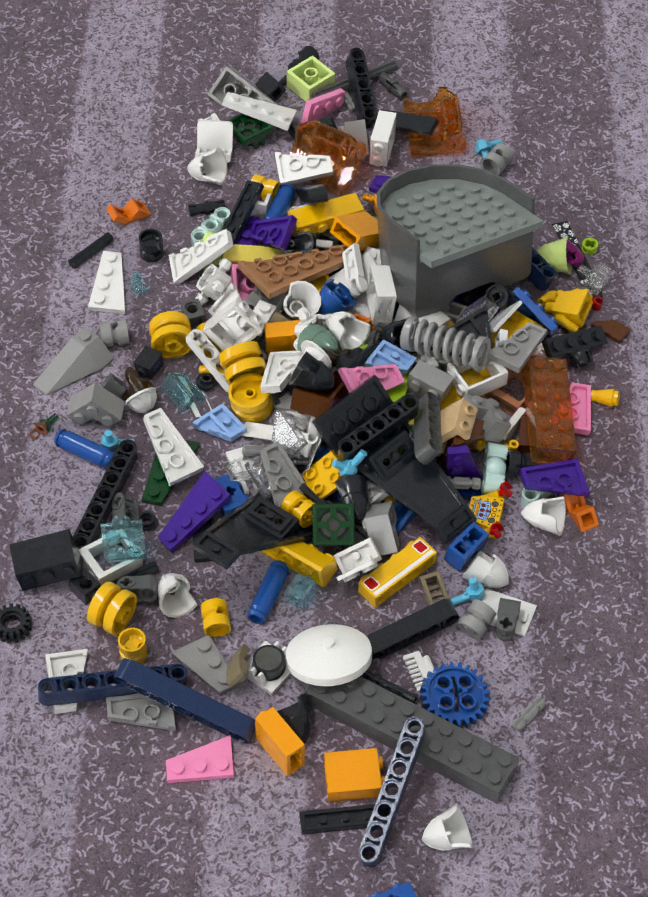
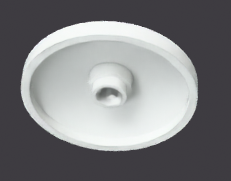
M328 624L309 628L295 636L286 649V663L290 673L298 680L316 686H335L348 683L361 676L369 668L372 661V647L369 639L359 630L345 625Z

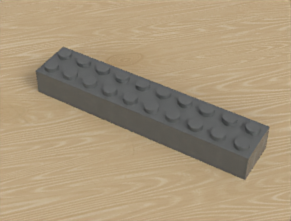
M361 676L348 683L335 686H316L310 684L305 692L309 696V706L393 750L396 749L406 720L410 717L420 718L424 723L426 734L416 762L496 804L518 769L519 758ZM412 726L409 731L411 733H418L421 728L419 726ZM406 746L402 752L409 754L413 751V747Z

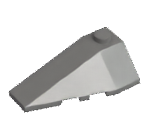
M229 66L224 68L207 94L220 105H222L227 92L278 105L234 67Z
M84 327L68 341L34 382L33 386L45 395H49L67 387L68 384L74 381H80L85 376L101 371L114 360V357L100 337Z

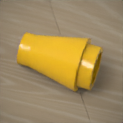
M615 389L591 391L592 402H597L611 408L618 406L620 391H615Z

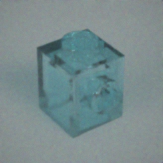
M297 573L285 590V602L304 610L316 592V582L309 576Z

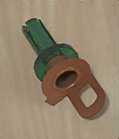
M54 413L47 420L41 419L39 423L34 422L35 428L29 433L31 439L37 440L40 434L45 436L47 431L51 430V424L59 416ZM35 431L39 434L36 438L32 435Z

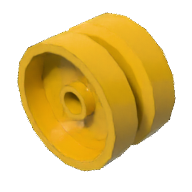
M167 311L153 317L149 322L152 348L162 352L163 358L181 357L189 353L191 348L186 343V336L191 332L189 318L177 311Z
M248 341L239 343L219 354L220 364L222 368H226L224 375L228 384H231L235 378L243 374L254 373L262 375L265 372L266 363L262 357H259L262 352L258 342Z
M243 374L235 378L228 389L233 414L244 423L262 422L271 415L274 409L272 394L261 392L260 386L263 376L259 374Z
M111 581L105 582L91 600L87 612V621L98 628L103 627L106 632L113 636L119 635L135 612L137 605L136 594L127 589L121 590L119 585Z

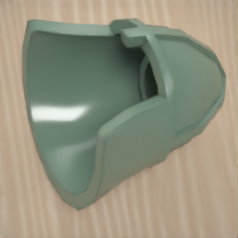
M311 324L304 328L297 341L298 351H302L301 344L304 340L312 341L321 349H328L336 354L339 350L338 341L334 335L319 324Z

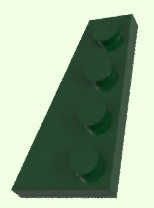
M185 440L194 453L199 449L200 442ZM156 454L142 496V503L162 506L174 485L169 486Z

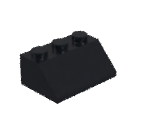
M69 529L10 544L15 576L22 591L82 576L83 559Z

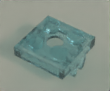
M124 515L123 520H119L118 516H115L112 523L100 524L105 563L146 559L142 520L131 521L127 515ZM120 539H127L130 543L127 547L122 548L118 546L117 542Z

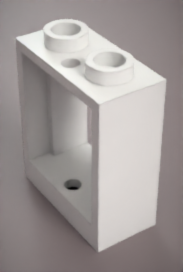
M379 110L370 139V164L378 167H387L395 140L397 113Z
M371 265L367 282L368 289L365 294L372 325H377L378 322L388 325L392 322L397 298L391 270L388 265Z
M237 297L206 321L202 332L224 351L236 344L253 340L262 332L265 322L259 314L250 309L245 301ZM234 310L252 326L236 340L218 324Z
M488 359L484 367L492 377L469 387L460 375V373L469 369L464 366H457L454 363H447L446 373L454 377L453 385L456 387L457 393L462 397L464 394L482 396L506 385L508 379L506 368Z
M122 528L79 549L83 559V567L101 583V586L105 582L114 581L143 566L144 555L140 548L136 549L131 536L125 534ZM121 542L131 558L103 571L94 559V556Z

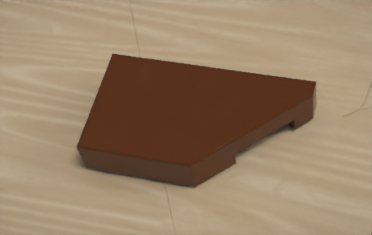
M616 320L593 321L591 323V328L602 325L605 336L618 344L630 334L631 330Z

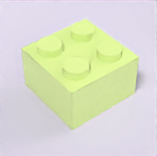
M314 56L309 57L287 71V87L305 102L313 99L312 94L314 91L335 83V73Z

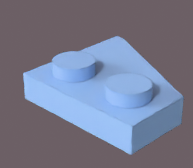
M383 339L367 359L364 367L396 364L401 374L406 375L415 364L417 358Z
M224 404L219 405L193 421L195 429L229 442L236 440L242 436L241 434L247 432V428Z

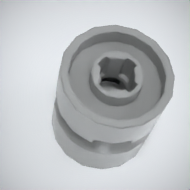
M497 144L483 158L481 166L485 170L500 175L513 161V152L508 146Z
M118 320L114 324L110 322L99 323L101 340L106 347H112L115 343L118 345L129 344L126 320Z
M475 599L467 609L468 614H464L458 622V627L464 633L479 640L487 630L486 625H490L496 617V612L486 603Z

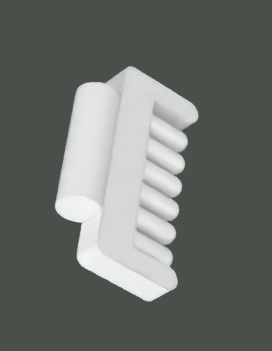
M420 651L404 655L403 661H406L405 665L410 670L409 674H412L411 678L413 683H416L417 692L420 693L423 678H427L428 671L433 673L434 666L428 655L422 657Z

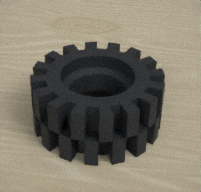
M9 603V607L3 605V610L0 609L1 641L5 642L7 640V643L10 644L12 640L18 643L19 638L23 641L25 635L28 636L30 634L29 630L32 629L29 611H26L24 606L21 608L20 604L17 603L15 607L13 603ZM11 618L20 621V624L15 628H6L4 626L5 622Z

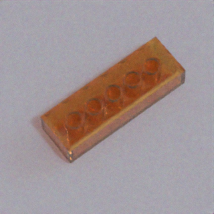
M531 356L522 369L531 462L548 464L572 460L577 449L566 359Z

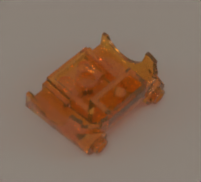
M439 87L436 96L427 102L417 103L404 98V113L436 117L439 120L432 136L408 132L410 158L462 153L463 149H466V138L462 136V117L457 94L449 91L448 87Z
M312 120L302 124L300 122L296 126L295 141L290 153H295L299 156H330L334 175L309 181L325 185L327 191L338 196H345L368 150L364 143L357 142L356 138L322 122Z

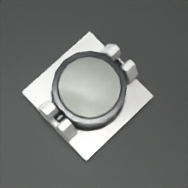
M265 641L247 660L250 666L246 671L248 674L246 678L271 696L292 675L286 663L287 647L284 646L281 649L278 641L273 645Z

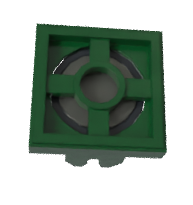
M243 113L228 120L233 123V135L237 138L238 142L244 146H252L255 150L258 149V144L261 146L265 145L266 136L274 132V127L271 124Z
M354 503L312 504L313 546L355 545Z

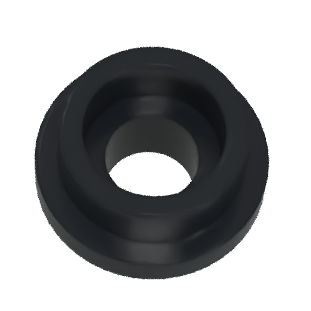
M207 373L199 374L196 378L197 387L202 391H209L215 385V378Z
M150 511L140 513L137 526L144 531L154 529L157 525L156 516Z

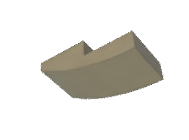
M245 644L229 659L226 675L230 688L237 682L241 684L248 676L246 671L250 664L247 662L248 658L246 655L250 648Z

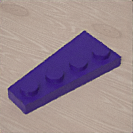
M205 471L158 536V539L172 553L175 552L232 499L231 495Z

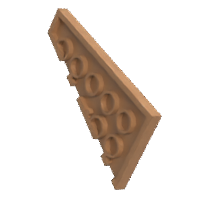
M343 244L331 246L329 250L323 251L312 249L311 253L302 254V251L275 255L272 259L268 260L257 258L254 259V262L250 263L239 261L238 268L271 299L289 291L292 282H310L344 267L342 252L348 247Z

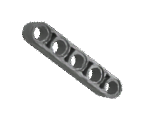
M429 391L419 399L418 415L414 418V453L418 461L424 465H428L442 452L440 401Z

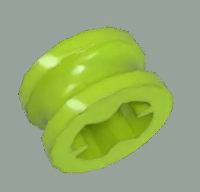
M585 238L581 247L583 253L587 255L595 254L598 250V241L594 238Z

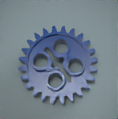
M450 661L449 667L442 663L441 669L434 666L433 673L428 671L427 678H423V685L420 688V692H422L420 700L423 701L421 707L428 708L427 711L458 727L463 724L468 728L469 721L475 725L477 718L482 719L483 712L486 713L488 707L486 705H489L490 699L487 697H489L490 691L485 689L488 683H481L484 676L477 677V669L472 672L469 671L470 665H467L464 669L461 662L458 663L457 667H454L452 661ZM452 678L455 680V695H454V693H452V691H453ZM460 683H466L469 687H463ZM438 684H445L447 688H442ZM455 696L458 697L457 702H456L458 712L455 711V707H454V706H455ZM468 702L471 704V707H466L462 703ZM446 703L450 707L444 708L441 704Z

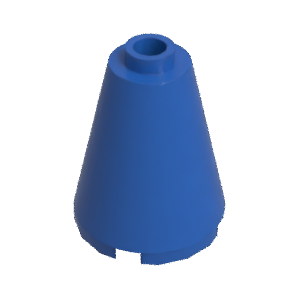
M328 279L319 292L321 306L315 314L325 315L341 311L348 312L356 305V301L353 302L354 297L351 296L350 290L344 284L339 282L337 285L333 282L334 279Z

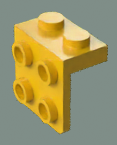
M331 451L310 466L309 470L303 472V478L307 486L322 499H326L338 490L335 481L342 478L339 470L332 467L333 460H340Z

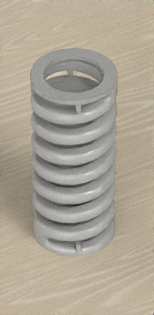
M410 316L405 321L400 335V346L403 350L416 351L420 355L426 354V356L430 358L435 357L440 361L445 360L447 363H454L467 369L473 368L477 372L484 368L490 354L491 341L488 337L479 336L476 339L474 333L466 335L464 330H460L457 333L454 327L448 330L446 325H440L438 328L436 322L429 324L426 319L419 322L416 316Z

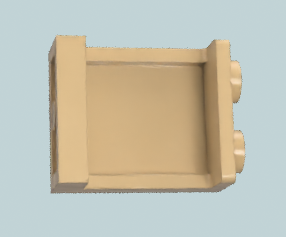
M464 398L440 411L442 452L438 457L444 454L447 440L459 435L464 440L470 439L478 409Z

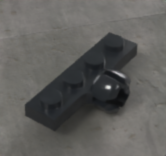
M602 325L548 338L541 343L547 359L567 355L571 366L578 368L577 364L583 367L588 364V361L589 363L593 361L591 348L605 345L608 341Z

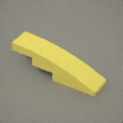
M233 244V247L222 254V258L228 259L232 264H238L239 261H245V263L254 262V259L257 258L268 260L272 259L275 255L285 253H282L278 248Z

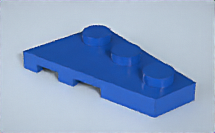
M517 287L513 291V296L517 301H522L521 306L531 316L533 314L536 316L535 320L538 324L550 331V338L553 335L559 334L558 322L551 315L548 317L544 313L545 309L538 302L535 304L531 300L532 296L527 290L524 289L522 291Z

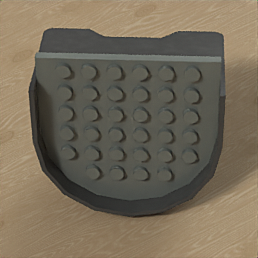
M460 164L426 165L407 169L387 179L377 191L378 233L381 265H388L390 267L397 295L396 302L411 314L420 318L444 310L456 295L490 282L507 286L527 278L531 272L533 231L543 228V220L534 215L535 198L507 179L488 170Z

